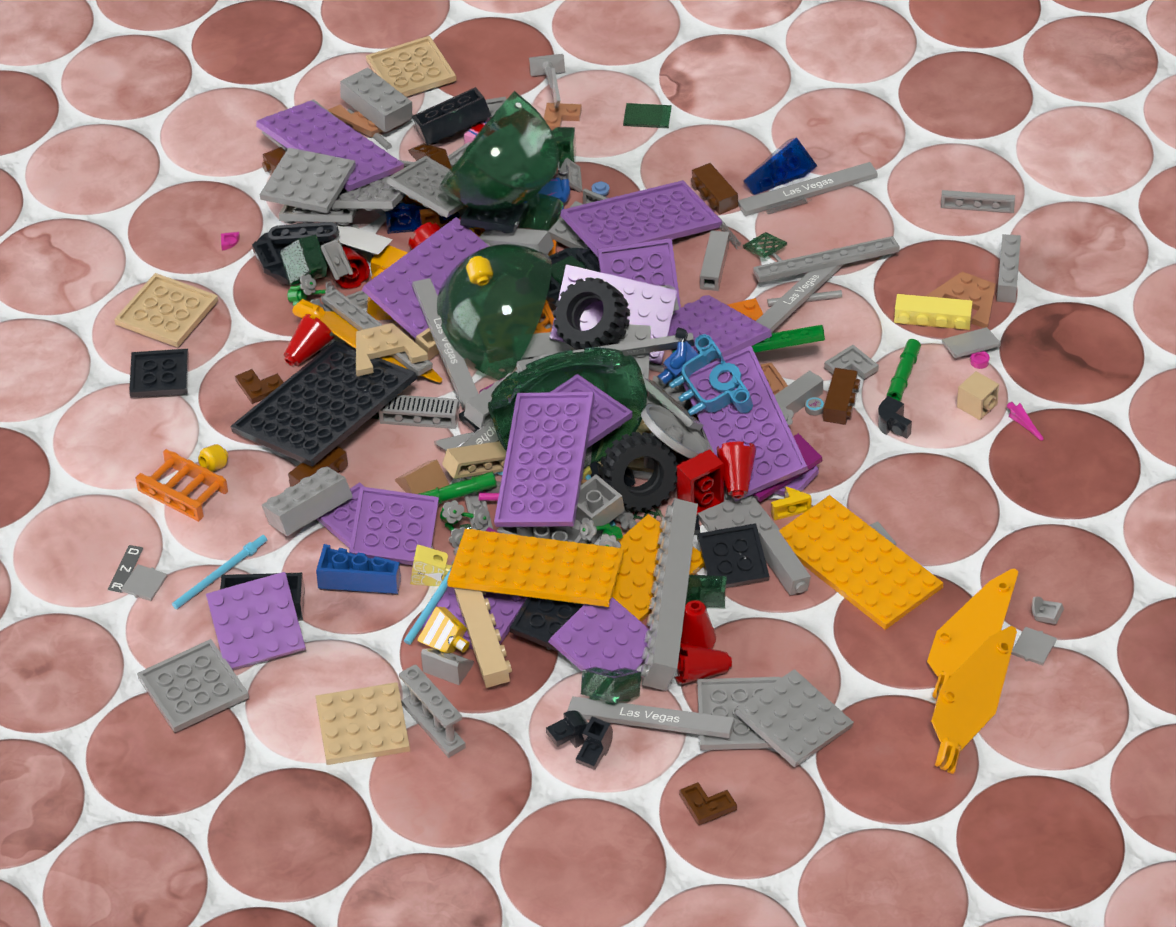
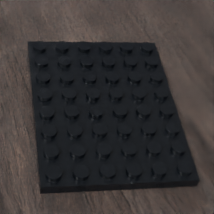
M335 340L230 427L233 433L313 467L418 378L416 372L381 358L370 359L373 365V373L357 376L356 348Z

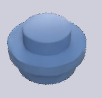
M597 182L592 185L591 189L593 192L607 196L610 187L605 182Z

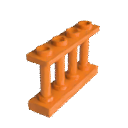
M165 449L163 451L165 463L151 476L139 473L135 477L137 489L141 493L199 522L204 517L202 504L216 490L223 494L228 492L226 479L205 467L195 464L191 460L179 456L176 452ZM171 467L178 470L166 484L157 481ZM185 475L194 478L181 492L172 489ZM200 483L209 486L197 499L193 500L187 497Z

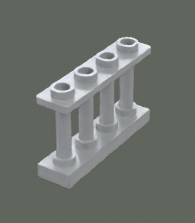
M413 665L400 672L399 678L407 685L411 693L410 696L401 700L404 709L448 758L465 749L466 743L454 731L453 724L462 720V715L417 665Z

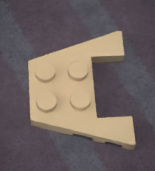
M393 323L356 331L357 376L373 373V365L370 359L406 352L411 364L428 360V354Z

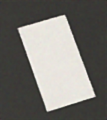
M337 225L340 233L336 239H339L340 243L377 255L393 240L348 225Z

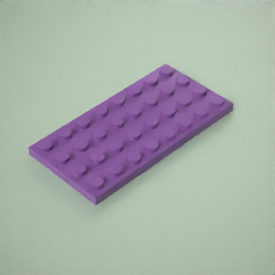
M312 100L257 120L256 127L286 148L355 160L356 167L343 187L347 191L354 190L404 169V163Z
M684 180L563 209L560 214L597 257L598 248L667 238H681L719 228L723 222Z
M456 217L365 284L362 291L416 339V336L428 329L429 326L413 290V281L431 278L447 316L488 285L479 286L470 282L466 265L471 258L482 256L490 261L493 277L489 280V283L504 273L510 264L466 225H460V220Z
M752 346L724 357L726 363L734 364L739 368L742 375L741 381L749 391L753 402L752 410L747 413H741L735 408L733 403H730L716 412H707L703 409L696 413L700 423L704 425L702 428L716 456L717 446L722 448L723 443L741 441L744 442L745 446H749V443L756 445V455L748 494L744 495V498L808 470ZM720 359L704 366L689 377V380L700 396L705 400H711L723 393L716 391L709 381L712 369L721 364ZM724 372L719 375L718 381L727 383L732 379L733 375L730 372ZM684 382L683 385L685 387V390L688 391L689 388L686 382ZM695 396L689 398L693 406L699 403Z
M594 392L517 393L494 520L496 527L574 526L595 399Z

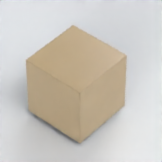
M975 371L958 387L957 408L981 420L998 404L999 384Z

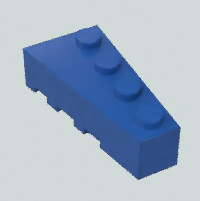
M323 545L316 569L318 588L398 594L401 583L400 562L376 556L372 559L368 558L364 553L358 552L356 555L348 553L347 549L339 548L335 550L331 549L330 545Z

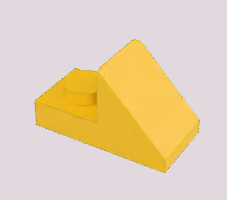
M786 486L785 498L771 502V516L773 520L806 512L811 508L812 497L809 494Z

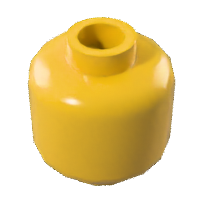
M475 256L466 265L469 280L473 284H478L479 286L486 285L493 277V270L487 258Z
M213 444L200 451L198 462L201 467L214 472L226 466L228 453L219 444Z

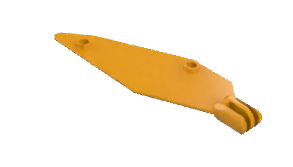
M304 299L293 307L292 310L295 316L302 318L305 314H310L309 318L313 320L317 317L335 335L356 348V331L359 330L336 312L324 311L319 305ZM391 355L379 357L408 369ZM433 368L420 375L439 383L443 380Z
M1010 569L990 580L936 631L927 663L938 677L933 698H938L940 687L991 635L1002 630L1018 577V570Z
M1009 626L991 635L940 687L931 720L941 743L935 762L936 767L940 766V769L954 774L960 751L996 714L1017 634L1015 627Z

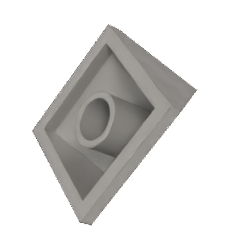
M435 648L422 649L421 652L423 672L456 685L461 684L474 664V661L454 653H444Z

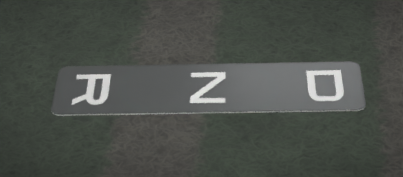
M128 546L108 587L109 591L122 593L121 589L132 574L143 547Z

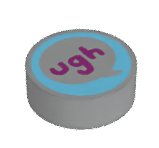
M811 397L806 400L805 410L808 414L820 415L823 413L824 401L821 398Z

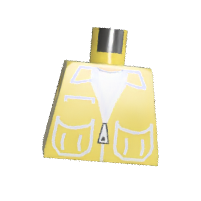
M417 545L410 584L440 586L444 576L447 575L452 565L447 564L448 554Z

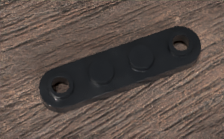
M333 222L277 225L269 230L268 236L273 244L322 242L336 239L340 231Z

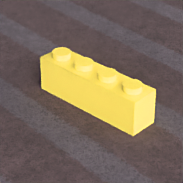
M897 294L894 323L970 330L973 301Z

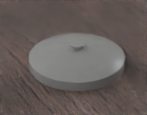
M648 404L642 411L641 416L647 427L660 441L674 451L688 458H693L699 453L710 449L707 441L697 430L688 428L670 410L655 404Z

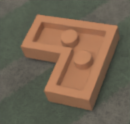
M547 103L542 131L560 132L562 120L580 121L582 104L560 103L559 107L555 108L554 103Z

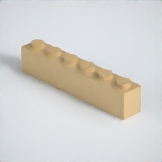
M454 587L455 596L486 688L510 682L509 673L512 672L509 660L505 661L504 659L507 656L505 647L499 644L501 636L499 630L494 629L496 622L493 613L489 614L488 610H491L488 598L484 599L483 597L486 594L485 591Z

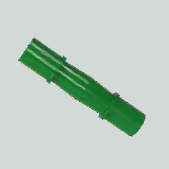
M909 339L906 342L905 348L900 355L901 360L895 375L891 379L887 396L898 401L902 399L905 388L908 386L907 381L911 375L913 365L917 362V356L921 348V343L918 340Z
M492 471L479 476H472V479L456 482L442 488L436 487V489L419 493V495L439 497L438 504H443L444 501L497 487V482Z

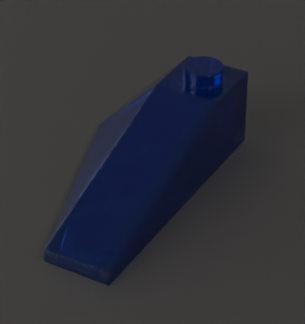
M796 137L789 139L775 150L743 182L752 195H756L805 177L817 167V164Z
M398 203L392 210L385 211L387 233L415 232L421 226L420 210L429 208ZM455 212L447 218L440 215L439 217L440 220L452 219L456 217L459 219V212Z

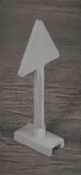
M555 54L530 57V75H547L549 85L553 89L554 107L558 108L561 100L556 73L565 72L564 55Z
M348 224V226L359 229L358 225ZM339 239L321 245V250L336 280L348 273L349 275L353 274V269Z

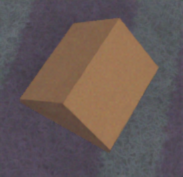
M437 459L427 461L395 479V482L406 493L419 494L436 489V487L442 488L449 485Z

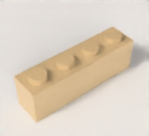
M509 440L447 449L442 465L453 479L482 475L492 471L493 473L503 472Z

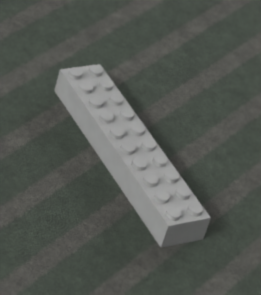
M674 498L672 505L667 506L665 517H662L660 522V528L663 530L658 538L660 548L657 550L655 559L658 561V565L656 564L653 573L656 581L653 582L651 589L654 597L651 598L649 609L652 610V613L648 616L647 626H650L645 635L647 647L644 648L642 659H645V664L642 665L640 676H643L642 685L664 691L667 690L678 667L698 507L696 503Z

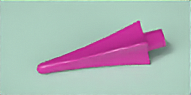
M1009 402L1007 408L1011 412L1008 417L1022 425L1040 441H1043V436L1030 420L1022 404L1019 403L1016 406L1013 402Z

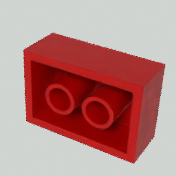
M710 449L677 465L678 499L698 504L697 515L699 512L724 502V463Z

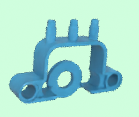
M699 335L695 339V346L699 355L687 361L682 367L683 375L669 383L670 387L674 388L686 382L689 390L678 397L680 402L688 400L693 396L699 402L688 410L689 415L692 416L703 409L707 412H716L730 403H733L735 408L741 413H747L752 410L753 402L749 391L741 381L742 375L739 368L734 364L724 361L721 351L709 335ZM719 358L721 364L712 369L709 381L716 391L723 393L711 400H705L700 396L689 380V377L694 372L708 365L713 359ZM730 372L733 376L729 382L721 383L718 381L720 374Z

